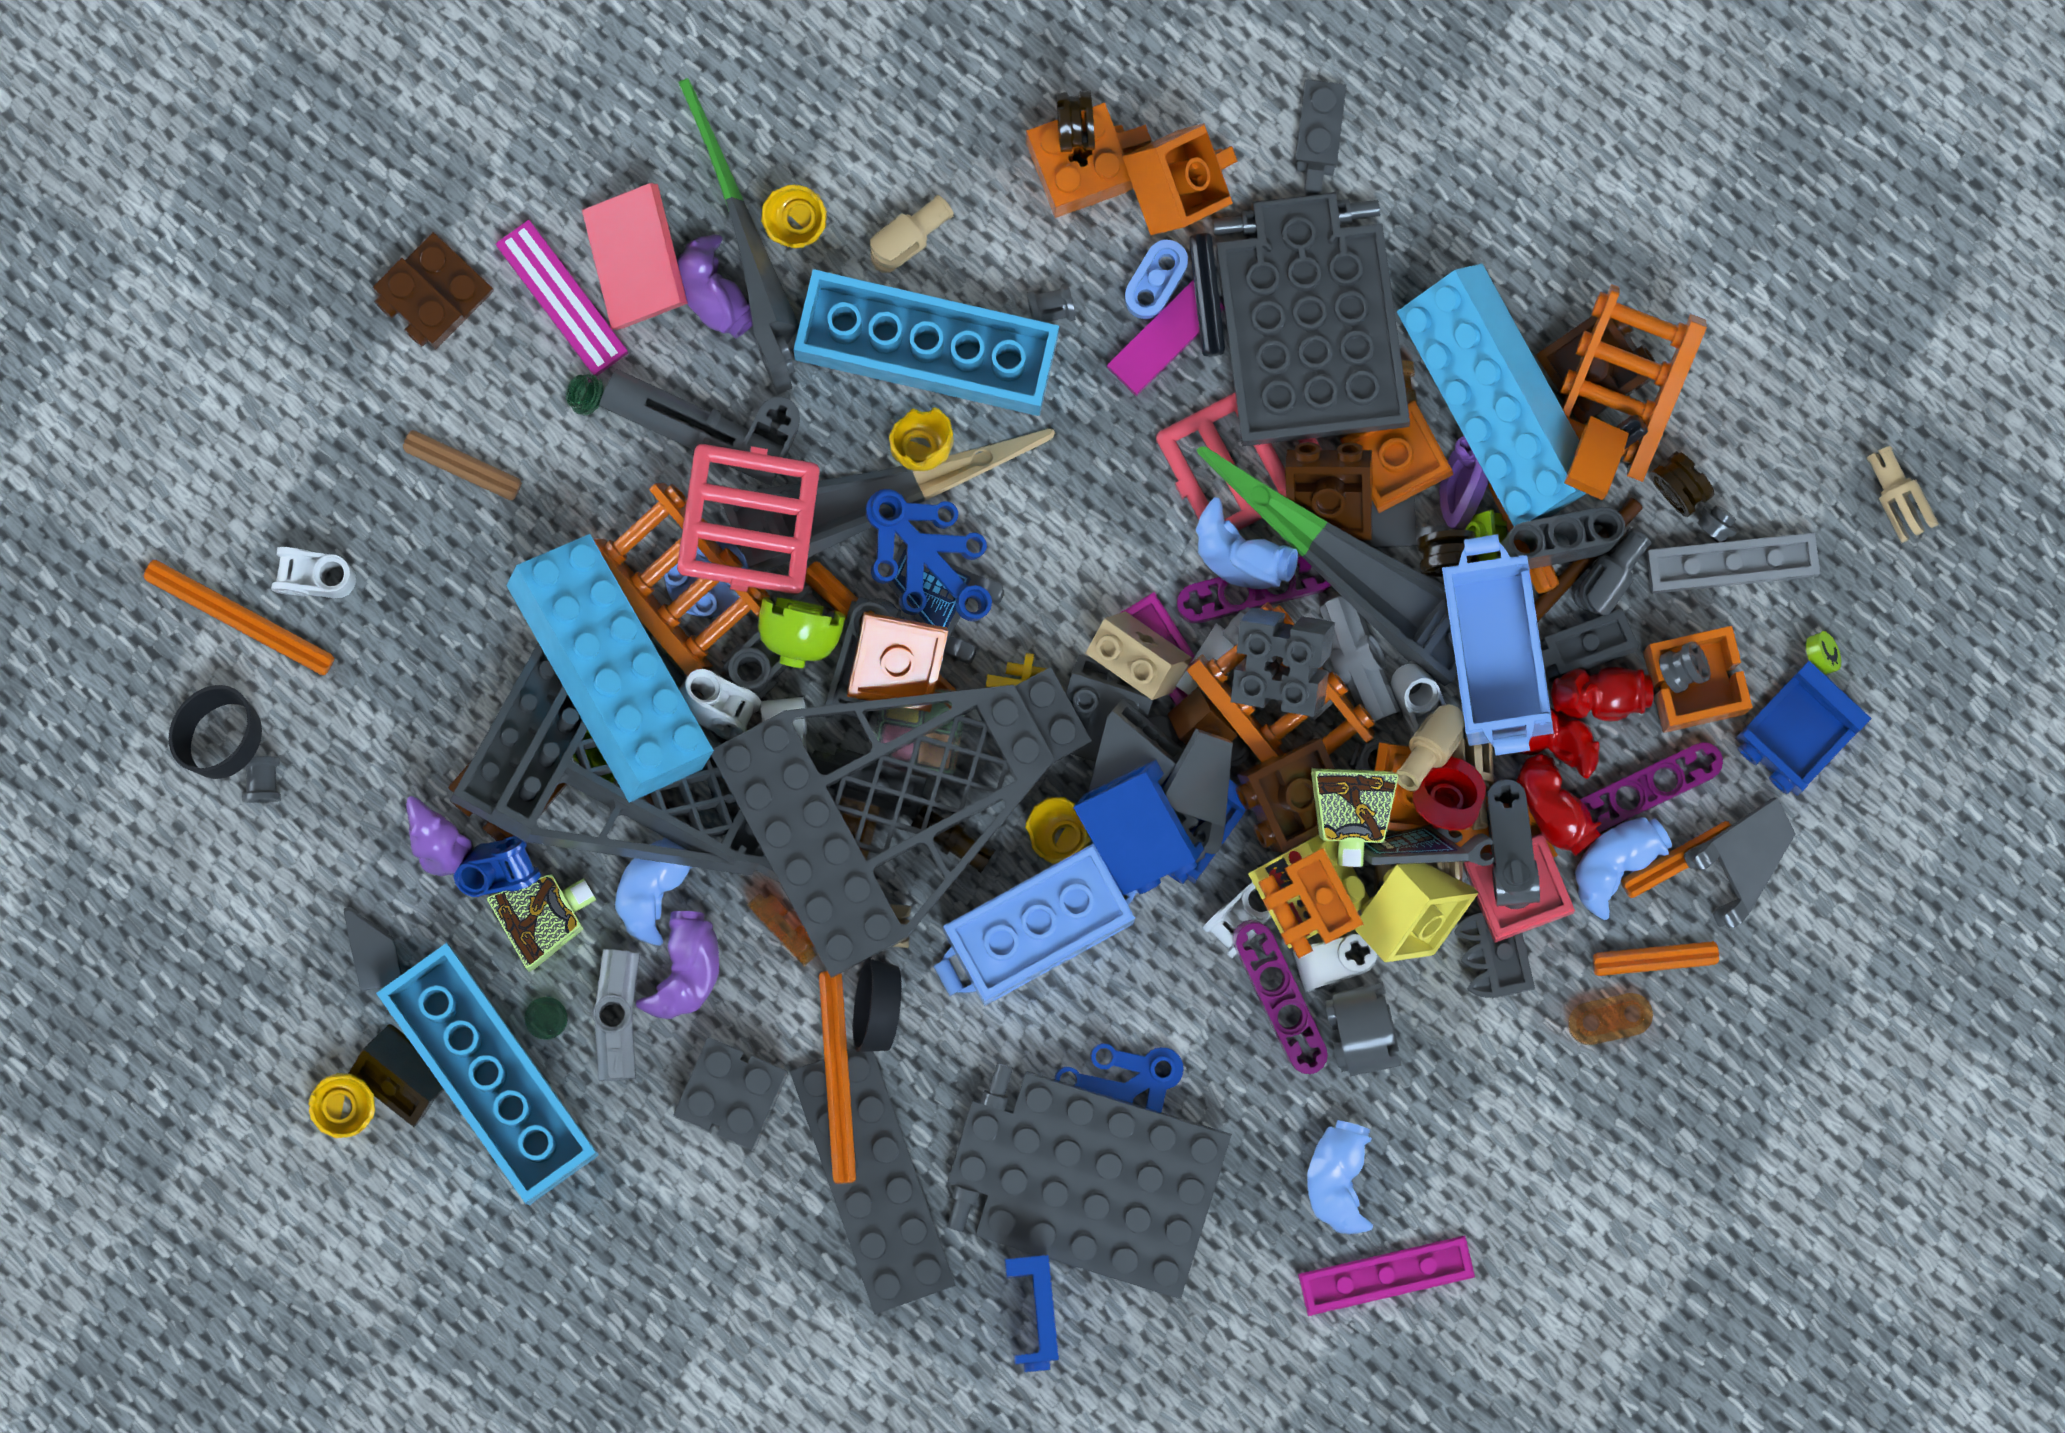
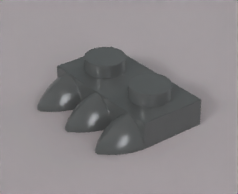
M1482 913L1467 917L1457 926L1454 931L1456 935L1466 940L1479 941V944L1474 945L1464 954L1461 962L1469 967L1485 969L1486 971L1470 983L1467 988L1469 992L1480 997L1494 999L1535 989L1523 933L1494 943Z

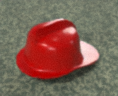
M1450 757L1444 766L1439 768L1433 767L1429 771L1418 790L1413 792L1412 803L1416 811L1426 821L1431 823L1433 828H1443L1450 831L1464 830L1472 827L1478 818L1485 798L1486 785L1482 775L1474 766L1462 759Z

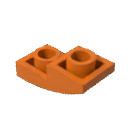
M1590 416L1575 450V457L1564 483L1603 501L1617 471L1629 433Z

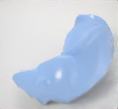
M1214 497L1200 516L1196 533L1198 534V554L1215 574L1229 584L1253 589L1276 588L1280 586L1281 581L1289 582L1292 579L1298 562L1297 549L1286 545L1279 546L1265 539L1245 540L1230 520L1225 521L1221 499Z
M1638 817L1620 823L1597 838L1582 856L1575 871V878L1579 887L1578 895L1586 909L1603 920L1609 918V900L1617 891L1624 871L1644 869L1658 855L1667 856L1669 854L1668 849L1672 847V842L1657 819L1653 818L1648 821L1646 817Z
M665 837L651 844L687 850ZM634 858L627 865L618 885L615 909L630 935L649 944L658 946L663 944L662 936L656 927V920H659L661 916L663 894L682 884L692 867Z
M1337 1120L1335 1128L1328 1127L1315 1148L1308 1170V1195L1311 1207L1318 1219L1329 1224L1338 1233L1357 1234L1370 1231L1373 1228V1224L1359 1213V1199L1351 1181L1359 1174L1364 1165L1365 1145L1371 1142L1372 1138L1368 1137L1370 1129Z

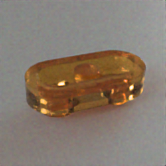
M759 893L747 904L755 916L803 967L817 956L812 950L814 946L805 929L799 925L794 930L783 917L788 911L772 894L765 899Z
M1627 993L1582 1003L1572 1010L1568 1018V1030L1575 1041L1588 1046L1633 1037L1649 1028L1653 1019V1011L1648 1000L1636 993ZM1627 1007H1634L1638 1010L1639 1018L1636 1022H1630L1625 1018L1624 1012ZM1585 1016L1596 1018L1598 1026L1595 1031H1588L1584 1028L1583 1019Z

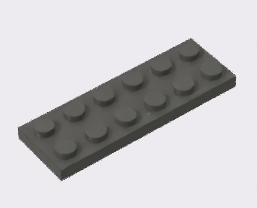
M855 1048L847 1051L856 1180L853 1183L837 1184L833 1181L825 1059L791 1070L790 1074L875 1315L956 1285L873 1051L856 1052Z

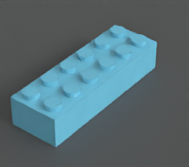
M1483 264L1452 271L1397 311L1513 526L1522 522L1552 517L1587 494L1564 483L1580 440Z
M813 269L793 351L796 361L1040 416L1057 345L1059 325Z
M588 534L516 565L506 586L628 802L630 803L702 770L714 750L592 536Z
M447 943L376 993L524 1203L531 1205L599 1156L596 1149L455 951Z

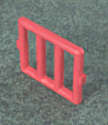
M1235 393L1159 431L1156 435V441L1178 480L1175 483V487L1182 500L1188 499L1198 519H1200L1209 502L1176 441L1198 430L1207 448L1235 465L1213 422L1234 411L1238 416ZM1316 438L1298 440L1300 444L1310 442L1319 445ZM1271 443L1253 445L1278 493L1286 497L1285 468ZM1227 483L1241 511L1226 518L1225 521L1230 520L1239 531L1262 519Z
M699 444L695 448L677 564L678 572L684 576L731 583L730 589L747 592L749 586L790 594L801 593L805 582L820 473L818 465L812 462L767 455L768 449L751 446L750 452ZM712 462L800 477L802 480L799 499L707 484L709 464ZM704 500L796 516L794 537L701 522ZM698 539L791 554L788 576L697 561Z

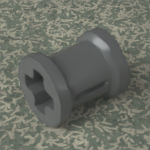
M1068 283L1062 284L1059 290L1035 294L1033 291L1027 292L1028 305L1033 320L1041 322L1067 318L1069 321L1076 320Z
M254 756L245 766L246 793L242 795L243 802L268 803L281 801V794L276 792V767L280 765L279 757Z

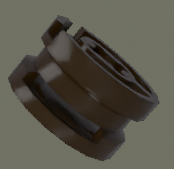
M1079 91L1078 96H1069L1067 92L1056 93L1060 151L1071 152L1073 147L1082 146L1083 150H1095L1091 91ZM1081 110H1084L1086 131L1083 132Z
M1676 451L1667 459L1668 464L1666 466L1659 465L1650 473L1655 487L1673 508L1681 515L1689 517L1696 511L1695 506L1700 501L1706 503L1715 493L1703 472L1700 474L1694 468L1695 463L1684 453Z
M1444 530L1419 537L1417 540L1418 551L1423 553V559L1420 561L1421 574L1429 577H1443L1442 568L1459 565L1461 554L1465 548L1464 539L1477 538L1476 533L1470 530ZM1478 555L1466 556L1467 563L1479 562Z

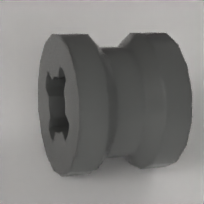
M1691 641L1684 644L1681 651L1676 653L1668 651L1660 656L1659 663L1662 675L1667 685L1675 693L1685 691L1690 683L1696 682L1701 684L1710 679L1711 672L1708 660L1696 642Z

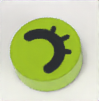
M1822 631L1807 638L1806 653L1811 663L1824 675L1840 670V651L1835 640L1828 632Z

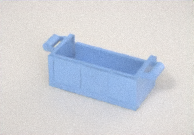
M1498 534L1464 539L1465 548L1461 554L1459 565L1444 567L1442 571L1469 746L1490 743L1495 749L1496 756L1530 751L1529 742L1532 737L1554 734L1528 558L1526 555L1510 557L1499 542ZM1501 552L1500 559L1467 563L1466 556Z
M1091 844L944 925L943 932L951 948L944 955L942 961L933 967L949 996L956 993L977 992L983 1005L986 1006L1133 925L1135 917L1128 905L1138 892L1134 890L1126 894L1128 898L1124 899L1095 845ZM954 955L957 956L971 982V985L965 988L949 961V958Z

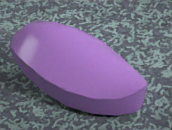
M1462 436L1457 440L1455 450L1448 459L1454 475L1441 481L1439 488L1443 518L1453 530H1465L1466 526L1471 522L1488 484V479L1465 436Z

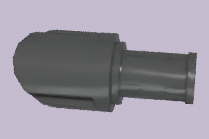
M1629 527L1627 533L1610 557L1605 556L1597 559L1590 572L1575 591L1574 603L1585 611L1609 615L1633 583L1634 579L1632 578L1631 570L1645 550L1651 545L1650 539L1640 531Z

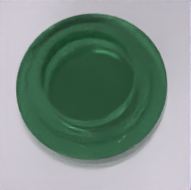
M593 374L577 375L571 380L566 390V402L575 413L587 416L600 407L599 403L604 393L602 380Z
M538 998L528 1006L525 1012L527 1029L533 1036L539 1039H554L561 1035L567 1026V1011L564 1005L555 998Z

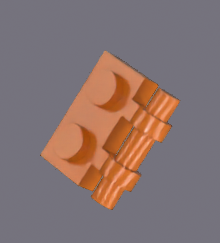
M1323 848L1284 868L1292 882L1291 885L1280 889L1274 875L1258 882L1266 897L1262 901L1268 911L1273 910L1284 931L1281 933L1285 944H1291L1298 959L1313 951L1305 935L1317 930L1325 945L1363 925L1358 912ZM1296 896L1300 897L1310 916L1309 919L1300 924L1287 902Z

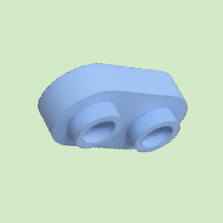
M1161 240L1150 247L1125 292V304L1133 316L1140 319H1152L1165 308L1187 269L1188 256L1181 244L1173 240ZM1162 257H1170L1175 265L1170 270H1164L1159 266L1158 262ZM1142 292H1149L1154 300L1149 305H1142L1138 301V295Z

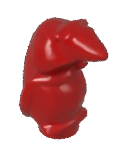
M1606 667L1590 676L1583 669H1573L1566 672L1559 679H1554L1551 691V699L1555 711H1562L1567 716L1576 719L1587 717L1591 711L1596 719L1608 722L1622 720L1632 713L1644 714L1645 708L1652 706L1654 695L1653 682L1649 674H1644L1642 669L1636 671L1623 667Z
M1550 708L1554 734L1532 737L1529 742L1530 751L1518 753L1535 755L1544 749H1549L1556 758L1568 766L1576 768L1583 778L1588 779L1595 771L1599 762V742L1594 740L1591 728L1587 724Z
M1543 754L1530 757L1522 766L1517 778V783L1524 788L1529 810L1542 835L1550 844L1562 850H1570L1574 856H1577L1601 836L1596 828L1602 823L1600 821L1593 822L1587 806L1566 789L1561 788L1562 777L1558 768L1554 766L1555 761L1553 757Z

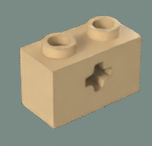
M1126 611L1104 618L1085 654L1151 700L1173 693L1192 657Z

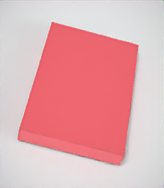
M649 183L582 210L611 329L626 328L688 304L658 184Z

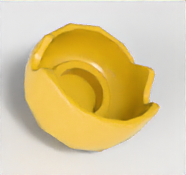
M795 184L784 186L772 191L763 204L761 222L768 237L781 245L790 248H803L817 241L826 228L827 209L820 195L808 187ZM789 215L804 229L798 230L793 228L789 223Z
M936 407L927 412L918 411L914 408L911 409L893 425L889 435L892 456L905 468L913 471H929L944 463L954 442L951 420ZM916 437L924 438L928 441L930 447L910 440Z
M1048 797L1036 804L1025 824L1032 849L1039 857L1052 864H1057L1088 847L1091 842L1090 836L1073 808L1075 803L1065 797ZM1065 827L1055 844V834L1059 829Z
M336 1073L321 1080L312 1091L308 1101L310 1119L320 1132L333 1138L352 1137L359 1134L366 1128L375 1114L374 1094L366 1082L347 1073ZM346 1096L351 1102V1111L347 1117L341 1119Z

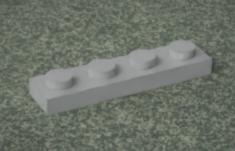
M1815 533L1651 549L1646 552L1651 594L1810 578L1820 575Z

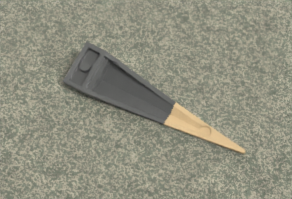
M1045 429L981 448L948 455L944 463L929 471H913L904 466L818 481L808 558L873 527L866 516V504L875 492L891 489L900 493L906 503L920 504L1042 445L1053 438L1055 434L1054 429ZM801 483L761 488L754 492L799 499ZM722 504L731 527L794 537L796 516ZM886 504L880 505V514L885 518H891L893 515L892 508ZM740 546L747 565L751 570L764 572L787 563L791 559V554Z

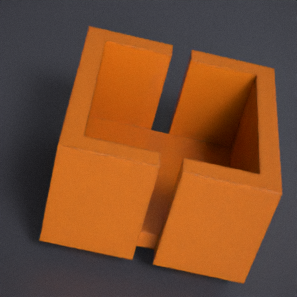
M1732 626L1649 644L1643 651L1647 671L1653 682V688H1661L1654 696L1663 733L1742 716L1753 708L1744 671L1735 672L1728 678L1727 671L1734 670L1741 663ZM1691 641L1696 642L1708 660L1711 672L1710 679L1701 684L1696 682L1690 683L1685 691L1675 693L1667 685L1662 675L1659 663L1660 656L1668 651L1676 653L1681 651L1684 644Z

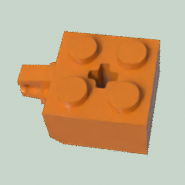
M1102 103L1093 106L1095 150H1083L1082 146L1073 147L1071 152H1061L1057 120L1026 131V144L1055 218L1124 194L1133 189L1122 156L1152 142L1146 125L1124 131L1122 125H1113L1106 104ZM1084 110L1081 111L1083 127L1082 132L1086 131ZM1080 154L1082 159L1087 158L1086 166L1080 167L1077 161L1073 162V155Z
M1205 123L1179 129L1122 156L1150 235L1184 228L1233 204L1222 170L1238 162L1232 146L1214 150Z

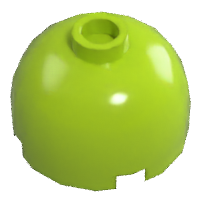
M764 597L759 613L758 630L761 640L767 649L781 655L779 663L790 667L804 668L806 661H820L829 656L837 646L846 615L835 610L832 618L822 615L824 606L777 597L776 605H773L769 597Z

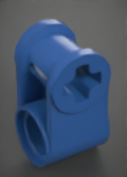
M512 836L504 840L477 845L459 865L454 874V881L458 889L464 894L471 897H480L502 891L524 889L539 880L541 873L539 868L533 866L525 849L527 842Z

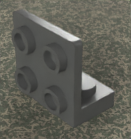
M1080 654L1073 669L1066 695L1092 742L1073 752L1072 755L1096 762L1107 716L1122 698L1145 718L1148 717L1153 700L1093 658Z

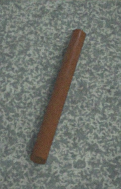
M1632 497L1618 510L1625 521V528L1643 509L1641 504ZM1604 527L1597 533L1600 537L1609 538V534ZM1599 556L1571 561L1557 576L1559 585L1548 592L1542 593L1534 601L1537 623Z

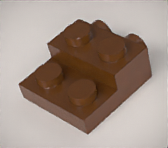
M434 232L406 260L401 258L373 286L375 293L378 295V298L374 301L375 304L391 319L398 314L408 324L404 331L420 347L428 343L435 350L494 292L493 288Z
M1591 316L1536 354L1539 362L1559 392L1568 369L1576 372L1582 357L1575 354L1584 330L1592 332L1597 317ZM1611 318L1609 319L1601 338L1602 342L1656 362L1644 345L1636 347L1628 335L1634 331L1632 326ZM1596 357L1593 358L1585 380L1626 396L1631 395L1653 380ZM1578 395L1572 412L1580 423L1585 424L1590 416L1596 417L1609 407Z
M1310 442L1298 444L1295 450H1287L1285 464L1286 498L1358 540H1372V450H1363L1362 446L1357 443L1341 444L1337 450H1320L1319 445Z
M1314 738L1279 757L1273 756L1237 775L1241 785L1236 787L1237 796L1245 809H1253L1259 822L1253 826L1254 832L1264 848L1270 846L1273 852L1284 853L1319 835L1311 771L1312 768L1335 769L1321 738Z

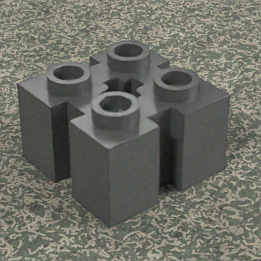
M1251 608L1240 620L1237 653L1247 656L1234 669L1231 702L1264 708L1271 699L1282 701L1281 711L1315 717L1325 704L1329 671L1319 668L1331 655L1335 622L1301 616L1295 625L1284 624L1285 613ZM1278 656H1279V657H1282V658H1283V665L1289 666V667L1286 668V667H1283L1282 665H1280V664L1278 663V661H1277L1276 658H1277Z

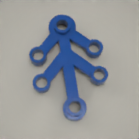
M891 489L875 492L866 504L867 519L872 526L878 529L877 560L871 566L872 578L878 583L886 584L897 576L898 564L893 559L896 533L907 545L905 592L899 599L900 608L904 613L916 615L927 604V597L923 592L925 565L956 599L955 607L960 617L967 621H978L986 616L992 606L989 592L977 585L968 587L937 553H960L968 560H976L987 549L985 538L979 533H969L966 536L919 533L909 521H932L936 527L947 529L958 519V509L956 506L948 501L940 502L937 505L906 503L900 493ZM886 504L892 508L893 515L891 518H885L880 514V505ZM945 508L951 513V520L949 522L940 520L938 517L939 509ZM972 539L978 542L980 547L978 553H971L967 549V540ZM880 563H886L890 566L891 575L889 577L879 574L878 565ZM909 594L916 595L919 598L920 605L918 608L908 606L906 599ZM967 598H973L977 601V612L967 610L965 607V600Z
M1100 1043L1094 1046L1090 1053L1091 1062L1095 1067L1109 1069L1112 1066L1139 1072V1074L1122 1083L1080 1074L1072 1067H1062L1056 1072L1054 1079L1060 1081L1061 1075L1064 1072L1070 1071L1075 1075V1086L1133 1103L1134 1097L1149 1088L1146 1108L1162 1112L1166 1090L1179 1083L1183 1076L1184 1067L1180 1056L1169 1048H1155L1145 1056L1117 1051L1109 1044ZM1101 1048H1106L1111 1052V1060L1107 1064H1099L1096 1060V1053ZM1159 1061H1166L1170 1065V1072L1165 1077H1159L1155 1073V1066Z

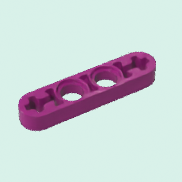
M1302 556L1298 557V575L1311 571L1312 566ZM1294 574L1289 581V588L1286 592L1275 595L1267 589L1246 587L1248 599L1240 605H1233L1224 596V590L1229 583L1217 577L1184 587L1179 593L1176 602L1177 611L1180 617L1189 623H1203L1238 614L1247 607L1250 609L1261 608L1267 602L1274 605L1328 590L1331 585L1324 578L1323 583L1317 584L1316 579L1311 577L1301 580L1304 589L1296 590V576ZM1218 587L1217 598L1223 609L1215 611V602L1203 605L1201 614L1195 615L1193 609H1185L1184 604L1189 602L1191 593H1196L1199 599L1212 597V592L1209 588Z
M1698 743L1580 800L1590 810H1595L1605 804L1600 797L1607 795L1609 808L1617 818L1611 820L1609 811L1600 815L1596 822L1600 821L1602 824L1596 829L1601 833L1710 781L1722 769V754L1711 743ZM1700 751L1703 756L1711 755L1714 761L1709 765L1710 773H1705L1702 768L1696 769L1688 774L1693 782L1687 784L1684 771L1675 761L1682 759L1683 767L1697 759L1695 752ZM1668 769L1674 773L1677 780L1674 790L1662 792L1656 788L1653 782L1656 771ZM1630 787L1637 792L1639 802L1636 808L1624 810L1618 806L1615 797L1620 788Z
M1257 920L1242 922L1233 933L1234 948L1288 1061L1297 1071L1303 1074L1317 1073L1327 1062V1048L1272 932L1266 925ZM1250 930H1253L1257 935L1263 934L1264 937L1259 940V946L1263 954L1266 956L1271 952L1274 954V957L1261 959L1253 967L1251 966V961H1258L1259 959L1250 946L1243 947V943L1248 940L1246 933ZM1268 967H1277L1282 971V982L1276 989L1268 990L1261 986L1260 975ZM1289 1004L1296 1005L1301 1014L1298 1023L1289 1028L1281 1026L1278 1021V1013L1281 1008ZM1307 1027L1309 1028V1033H1302ZM1302 1033V1037L1309 1047H1317V1051L1312 1054L1314 1062L1307 1064L1303 1059L1297 1060V1057L1302 1054L1301 1047L1295 1038L1287 1042V1037H1293Z

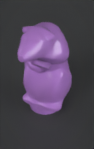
M720 235L698 237L689 242L683 253L677 258L687 305L707 327L722 333H730L734 338H738L753 326L750 303H747L740 288L734 282L724 279L722 275L717 274L719 259L714 257V253L720 246L723 238Z
M408 797L406 808L412 854L419 858L423 870L427 873L437 876L455 874L459 865L472 851L471 840L460 834L455 825L441 814L432 811L418 798Z
M694 911L671 912L669 920L671 932L668 941V952L672 962L671 975L656 986L658 991L656 994L637 1000V1008L657 1018L672 1019L681 1014L697 1011L708 998L719 974V948L711 922L705 921L704 913Z

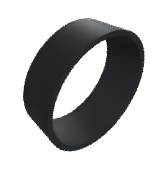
M225 685L208 686L188 697L175 713L169 729L170 751L176 762L185 769L211 779L226 778L242 770L252 760L260 745L262 724L258 713L238 690ZM228 704L244 706L247 713V726L243 739L237 749L219 764L198 768L192 757L191 743L199 721L220 706Z
M870 958L865 960L862 965L856 988L853 1014V1044L856 1052L889 1051L894 1042L900 1015L902 991L901 972L896 965Z

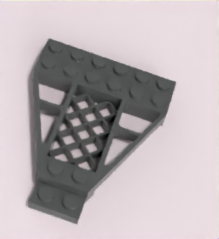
M537 643L450 801L525 842L750 876L757 870L779 882L740 808L731 821L726 805L736 801L732 794L722 796L716 777L722 775L711 756L703 767V771L693 773L650 793L655 806L640 798L629 803L617 781L616 786L600 777L612 772L608 765L590 767L585 750L595 748L597 745L593 738L582 741L588 729L540 644ZM653 643L679 689L686 679ZM691 690L694 696L703 700L695 690ZM709 729L721 744L728 741ZM707 738L712 748L719 746V744ZM574 753L576 754L579 765L571 761ZM706 780L712 799L695 803L688 784ZM566 783L609 807L611 814L599 837L542 829L537 826V821L558 784ZM679 787L685 805L666 809L660 791ZM716 807L722 826L704 830L698 811ZM688 814L692 827L675 817ZM624 815L687 850L609 839L607 835L616 818ZM724 835L721 842L713 839L714 837Z
M1049 667L1016 686L1006 685L785 710L713 748L714 751L711 757L828 974L833 978L868 958L871 959L906 940L1052 764L1087 746L1092 741L1053 669ZM948 702L952 704L950 710L888 743H881L877 740L863 714L868 711ZM976 709L983 722L964 717L963 715ZM855 713L872 745L871 751L828 775L820 774L792 723L797 719ZM954 721L947 743L926 737L927 734ZM958 722L983 729L976 751L952 744ZM987 731L1003 759L981 753ZM916 741L910 763L888 757V755ZM921 742L945 749L939 771L914 764ZM950 750L974 757L968 780L943 773ZM979 759L1003 766L997 789L972 782ZM878 761L872 783L850 777ZM883 762L908 769L901 792L877 785ZM1008 768L1015 781L1002 788ZM912 770L936 777L930 800L906 793ZM941 779L966 786L959 809L934 802ZM840 782L834 802L827 788ZM846 782L870 789L863 812L839 805ZM970 788L990 793V795L964 808ZM875 791L899 797L893 820L868 813ZM904 799L928 806L921 829L897 822ZM1004 800V809L954 869L949 871L933 843V838ZM932 808L953 814L927 828ZM840 812L861 818L855 839ZM866 819L890 826L884 849L859 842ZM895 828L916 834L889 848ZM918 845H924L932 855L944 881L907 924L902 925L898 921L873 872L877 867ZM860 849L878 855L866 861Z

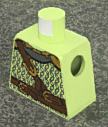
M1312 768L1311 776L1320 838L1326 841H1339V866L1362 867L1364 863V842L1380 843L1385 840L1398 774L1393 771Z
M552 874L541 877L524 889L502 891L486 898L529 972L536 969L583 930L575 912L596 901L584 878L561 890Z

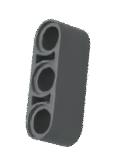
M1610 507L1589 509L1519 523L1511 529L1501 544L1510 557L1526 555L1529 569L1545 567L1608 553L1623 536L1625 521L1617 510ZM1594 525L1603 526L1607 530L1609 538L1600 537L1595 532ZM1554 532L1564 534L1568 538L1570 546L1559 544L1554 537ZM1514 540L1525 542L1530 549V553L1524 554L1516 549Z

